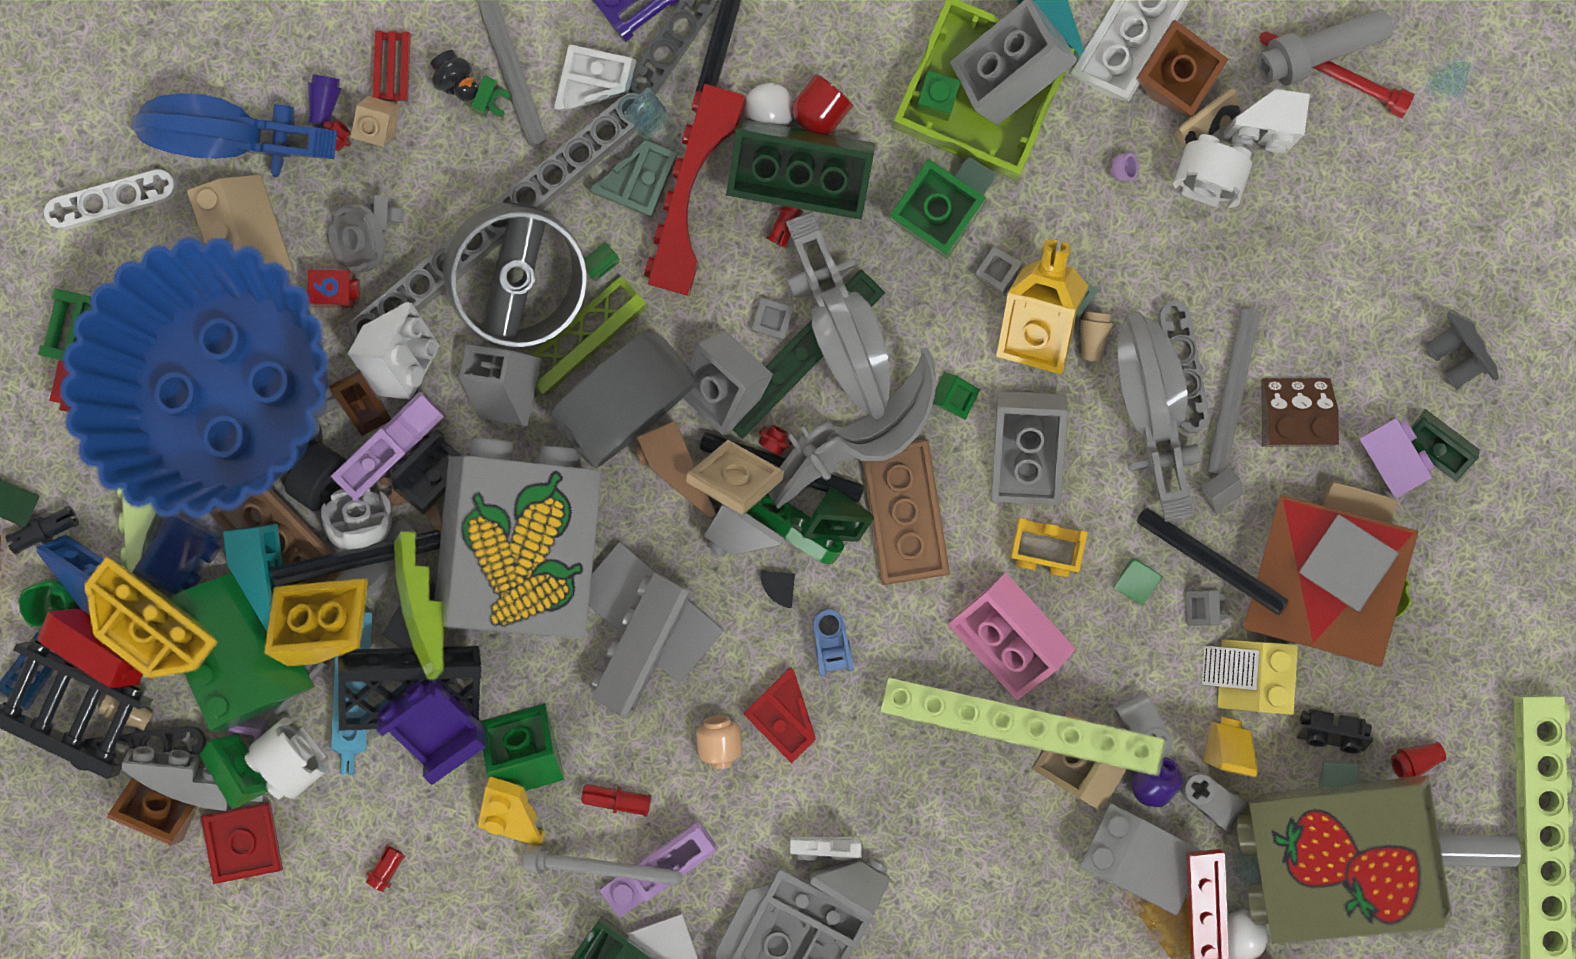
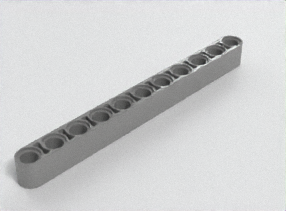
M636 93L623 95L489 207L503 203H519L520 195L523 192L533 191L536 193V201L532 206L544 209L645 125L649 117V110L645 99ZM630 104H637L642 107V113L639 117L630 119L624 116L625 108ZM604 126H612L616 129L615 136L608 141L598 138V131ZM580 147L588 149L589 157L586 161L577 163L572 160L571 156L575 149ZM550 170H561L563 177L559 183L551 185L545 182L546 174ZM491 223L476 233L482 235L483 244L479 249L473 251L468 250L466 245L457 265L456 281L503 242L506 227L498 229ZM453 237L353 319L351 334L354 339H356L365 323L373 321L388 312L387 308L391 301L399 299L402 300L403 304L406 302L412 303L417 312H419L445 291L440 264L443 258H445L447 248ZM420 278H428L430 281L429 290L421 295L416 294L414 291L415 282Z

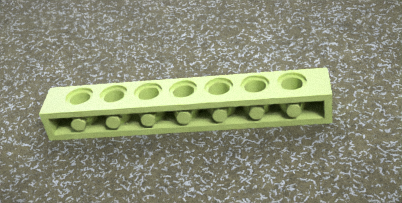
M888 678L881 708L882 713L894 717L1155 776L1160 774L1166 741L1162 738Z
M1514 696L1517 838L1521 847V858L1518 865L1521 959H1576V950L1572 946L1571 932H1574L1576 929V919L1573 911H1571L1570 897H1573L1575 894V884L1570 876L1569 863L1573 862L1574 849L1572 843L1569 842L1568 828H1571L1573 824V814L1571 808L1568 807L1567 793H1570L1572 789V779L1570 773L1567 772L1566 758H1569L1571 754V745L1569 738L1566 737L1565 726L1570 719V710L1563 696ZM1542 722H1546L1549 727V733L1545 739L1540 740L1537 735V728ZM1546 756L1549 759L1550 767L1545 774H1540L1538 763L1541 758ZM1548 791L1551 802L1547 808L1542 809L1539 805V797L1542 793ZM1549 826L1552 836L1547 843L1543 844L1540 840V832L1543 828ZM1550 861L1553 871L1549 877L1543 878L1541 867L1544 863ZM1552 896L1554 901L1553 908L1549 912L1544 913L1542 902L1545 898ZM1553 931L1555 935L1554 943L1550 947L1545 948L1543 937L1546 933Z

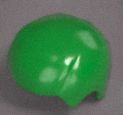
M54 579L41 580L22 590L18 600L20 613L30 627H42L48 611L76 609L74 599L63 585Z

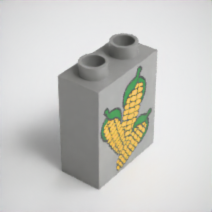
M472 438L470 456L449 457L434 600L436 602H443V626L585 638L602 470L580 468L581 456L572 448L540 446L537 464L512 461L513 442Z

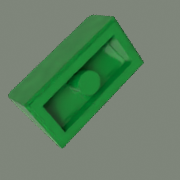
M238 734L211 739L200 753L201 760L232 809L240 807L269 792L266 787L267 781L260 772L251 769L246 763L245 755L249 752Z

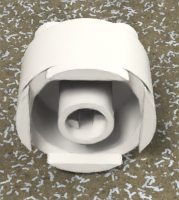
M1201 134L1198 140L1186 144L1173 185L1175 188L1179 185L1182 186L1181 194L1185 197L1204 204L1218 207L1219 201L1229 202L1227 208L1236 207L1240 204L1252 168V161L1250 160L1252 153L1244 147H1230L1221 144L1219 139L1212 135Z
M282 718L250 745L249 753L245 755L246 763L254 771L260 772L267 781L266 787L268 791L277 799H281L283 796L296 798L329 769L328 765L323 766L321 763L326 757L322 749L303 727L298 730L291 727L290 724L294 721L290 718Z

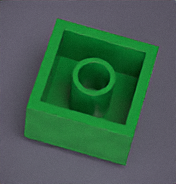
M928 159L889 217L895 225L948 259L985 206L986 197Z

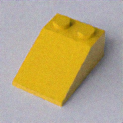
M364 578L274 587L265 654L286 666L318 664L360 648L368 580Z

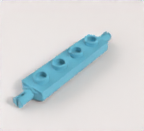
M364 610L360 648L358 649H371L372 612ZM337 656L335 657L331 750L341 754L340 774L346 775L347 761H349L348 775H354L355 754L366 751L367 730L339 731ZM345 682L346 687L356 694L367 685L364 682ZM368 695L364 698L366 702H368ZM355 705L346 713V718H361L367 712L358 705Z

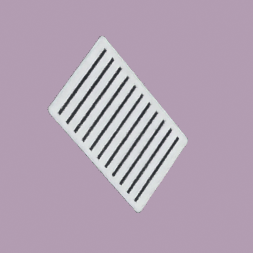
M1204 646L1202 685L1256 690L1259 651Z

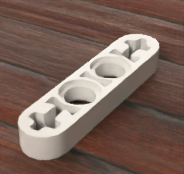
M161 169L144 172L56 197L46 204L44 217L51 226L57 229L74 228L166 202L176 194L177 182L170 173ZM158 177L168 182L169 185L164 187L163 194H160L157 190L146 191L149 198L144 200V191L139 182L143 181L145 187L156 185V178ZM126 186H132L136 190V198L130 204H122L119 199L121 189ZM93 195H98L103 200V208L96 214L89 213L86 208L87 200ZM77 200V208L82 214L81 218H78L79 215L76 212L64 215V222L53 217V214L58 212L59 205L65 209L76 208L73 201Z

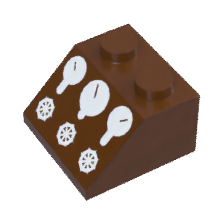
M1330 378L1261 379L1262 447H1331L1339 445V413Z

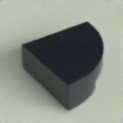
M761 571V582L767 595L777 604L792 608L795 574Z

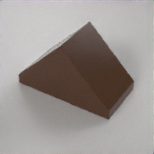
M360 370L329 386L330 391L361 436L391 420L380 396L376 394Z

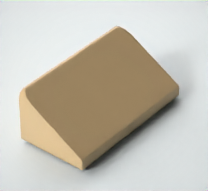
M1329 482L1327 483L1322 506L1390 523L1399 500L1340 483Z

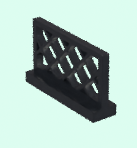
M479 646L443 647V671L436 680L455 695L454 698L458 702L463 701L471 707V714L479 721L480 648ZM414 648L355 649L338 656L339 731L377 729V714L385 703L397 700L413 683L420 680H429ZM472 678V682L463 690L451 683L455 679ZM399 680L403 683L392 693L381 685L384 681ZM345 682H364L367 685L356 694L346 687ZM373 690L384 697L375 707L364 700ZM355 705H358L367 712L361 718H346V713Z

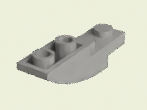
M140 746L134 749L129 748L122 762V770L135 780L154 791L187 804L208 809L227 810L228 803L206 767L199 768V755L190 754L184 750H173L170 752L154 751L153 748L147 746ZM265 794L252 801L262 802Z

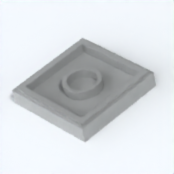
M1338 514L1299 573L1357 612H1360L1399 553Z

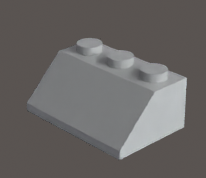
M1024 0L950 61L975 111L997 126L1077 62L1063 35L1033 0Z

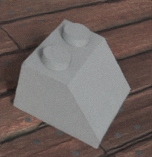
M723 331L698 343L688 365L698 383L683 399L718 432L725 436L761 400L773 374L730 334Z

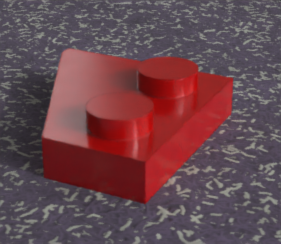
M791 667L743 713L791 764L816 740L795 671Z

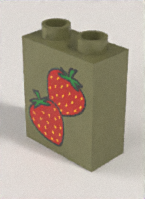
M1429 775L1261 794L1249 803L1251 813L1238 815L1237 832L1241 851L1244 856H1258L1262 881L1249 884L1248 899L1251 917L1255 925L1269 924L1272 944L1444 929L1452 916Z

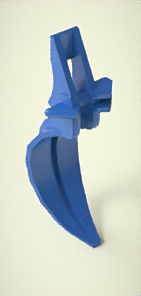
M186 93L159 96L147 101L141 106L138 114L133 116L131 127L141 142L172 154L209 159L237 157L247 152L273 156L271 174L275 178L280 175L284 163L283 157L290 158V156L334 160L338 132L336 130L294 126V108L291 106L274 104L272 121L251 118L241 107L222 98ZM261 131L273 132L272 144H259ZM287 135L309 136L307 149L286 147Z

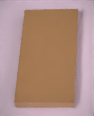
M929 439L911 442L901 453L886 461H862L870 512L874 516L872 526L882 585L950 575Z

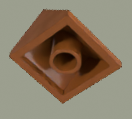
M1172 20L1136 79L1150 99L1184 115L1193 117L1227 63L1228 58L1179 22Z
M132 777L109 811L107 818L172 846L183 841L198 806L167 797Z

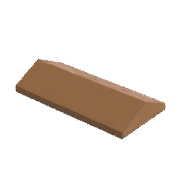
M271 488L264 493L250 496L235 509L223 510L217 507L210 513L226 531L236 529V527L278 524L283 565L333 554ZM344 571L320 577H315L311 579H306L298 582H293L291 584L300 585L310 583L332 582L335 581Z

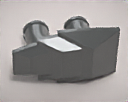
M1453 309L1449 310L1447 317L1451 322V327L1425 343L1430 354L1436 361H1439L1440 358L1462 344L1469 347L1471 355L1445 371L1446 376L1456 389H1459L1460 386L1482 372L1484 374L1488 373L1493 380H1498L1497 365L1486 350V343L1476 329V322Z

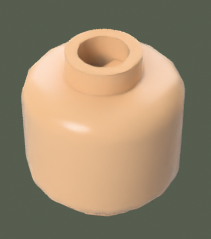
M716 715L703 720V724L696 730L698 756L702 762L711 764L712 768H729L732 766V762L741 756L743 751L741 730L739 725L731 721L729 716Z

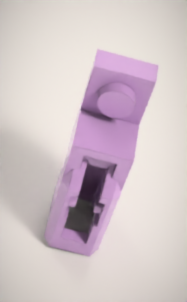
M419 392L331 477L354 501H357L381 477L393 469L446 415L423 392Z
M697 820L634 865L677 870L682 875H685L716 853L718 847L702 823ZM616 877L600 888L599 891L617 917L620 918L644 900L647 902L671 884Z

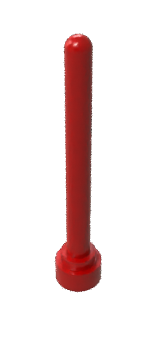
M1265 31L1260 34L1259 40L1268 47L1269 42L1279 36ZM1331 61L1311 67L1386 103L1385 107L1390 109L1389 113L1401 119L1406 114L1415 96L1414 93L1404 88H1401V90L1385 88Z

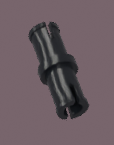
M66 506L64 509L45 518L37 517L33 519L32 524L6 535L7 543L13 541V544L8 545L9 549L17 555L21 551L40 542L45 544L52 541L53 536L79 525L78 518H71L76 513L70 506Z

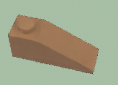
M673 421L637 437L640 445L634 448L642 466L649 464L652 471L710 519L715 518L717 514L709 496L686 482L687 473L695 467V464L677 423Z

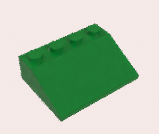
M232 573L186 589L168 598L201 623L218 641L195 671L184 672L210 731L223 733L315 687L305 665L286 666L265 654L267 631Z

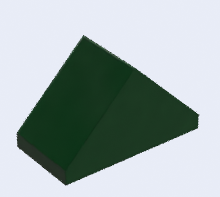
M830 487L800 534L803 538L859 542L874 520V516L862 506L833 487Z

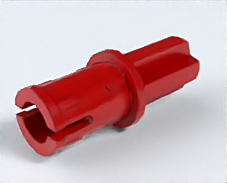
M585 784L581 796V803L585 805L612 809L614 814L617 811L643 815L644 817L648 816L651 795L623 791L620 786L617 789Z

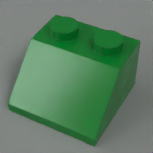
M545 703L480 722L486 728V748L483 749L488 779L491 776L524 787L525 791L564 780L561 758Z

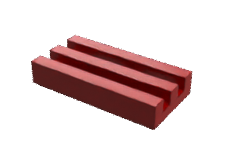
M375 31L372 97L384 101L408 102L410 32L396 33V31H389V33ZM383 40H388L386 93H381ZM396 40L402 41L400 94H394Z

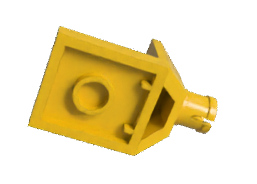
M1051 239L1043 243L1042 259H1038L1023 267L1008 291L996 357L1062 375L1066 367L1077 310L1088 291L1089 285L1073 267L1066 266L1071 246L1062 241L1060 251L1057 250L1056 252L1058 240Z

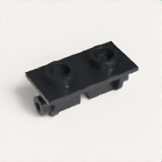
M1311 708L1309 711H1302L1300 724L1304 726L1296 738L1306 740V743L1310 746L1324 747L1332 745L1340 747L1342 752L1357 754L1361 751L1364 752L1373 742L1374 738L1370 737L1372 726L1366 723L1365 719L1340 715L1338 726H1333L1334 713Z

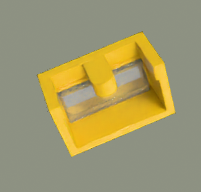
M1017 518L1009 559L1016 560L1015 567L1036 571V566L1042 565L1050 567L1049 574L1069 578L1070 572H1080L1088 532L1070 530L1052 524L1028 521L1025 518Z

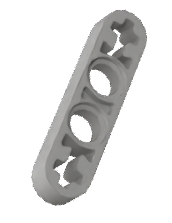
M1171 301L1160 309L1158 322L1161 329L1168 336L1167 332L1173 333L1175 329L1173 322L1166 321L1165 316L1171 313V308H1175L1177 313L1183 314V319L1178 321L1179 331L1186 329L1187 335L1174 336L1170 341L1172 345L1176 341L1185 342L1190 349L1189 356L1185 360H1180L1184 375L1192 376L1196 382L1195 390L1187 395L1188 400L1199 396L1200 403L1194 402L1192 404L1194 412L1197 414L1201 413L1202 419L1197 421V427H1192L1191 422H1185V420L1179 427L1187 433H1197L1208 425L1209 410L1189 308L1180 301ZM1187 404V409H1186V415L1189 414V406H1188V404Z

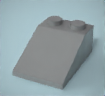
M997 391L992 502L1060 505L1068 414L1066 394Z
M1110 803L1080 867L1177 916L1188 893L1186 852L1203 850Z

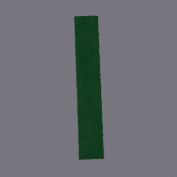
M862 269L845 285L848 292L859 293L870 304L871 308L886 293ZM812 319L765 366L773 376L761 400L732 429L741 439L824 357L812 328Z

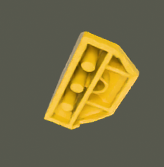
M106 556L85 583L94 636L150 679L195 671L218 642L201 623L148 582L110 557Z

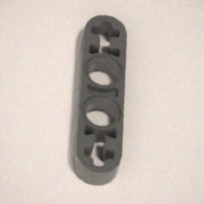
M696 0L680 1L635 67L630 85L632 93L639 94L644 99H650L659 92L715 10L717 0H709V5L704 3L700 5L696 11L697 15L702 16L700 20H697L691 12L683 10L685 6L692 10ZM681 18L688 19L693 25L692 31L686 36H679L673 30L674 23ZM666 46L673 51L674 56L669 63L660 64L655 60L654 53L659 47ZM647 62H650L655 69L662 71L663 74L659 76L655 71L650 79L653 87L651 89L645 87L640 91L638 90L639 83L636 79L638 77L645 78L648 75L650 67L645 65Z

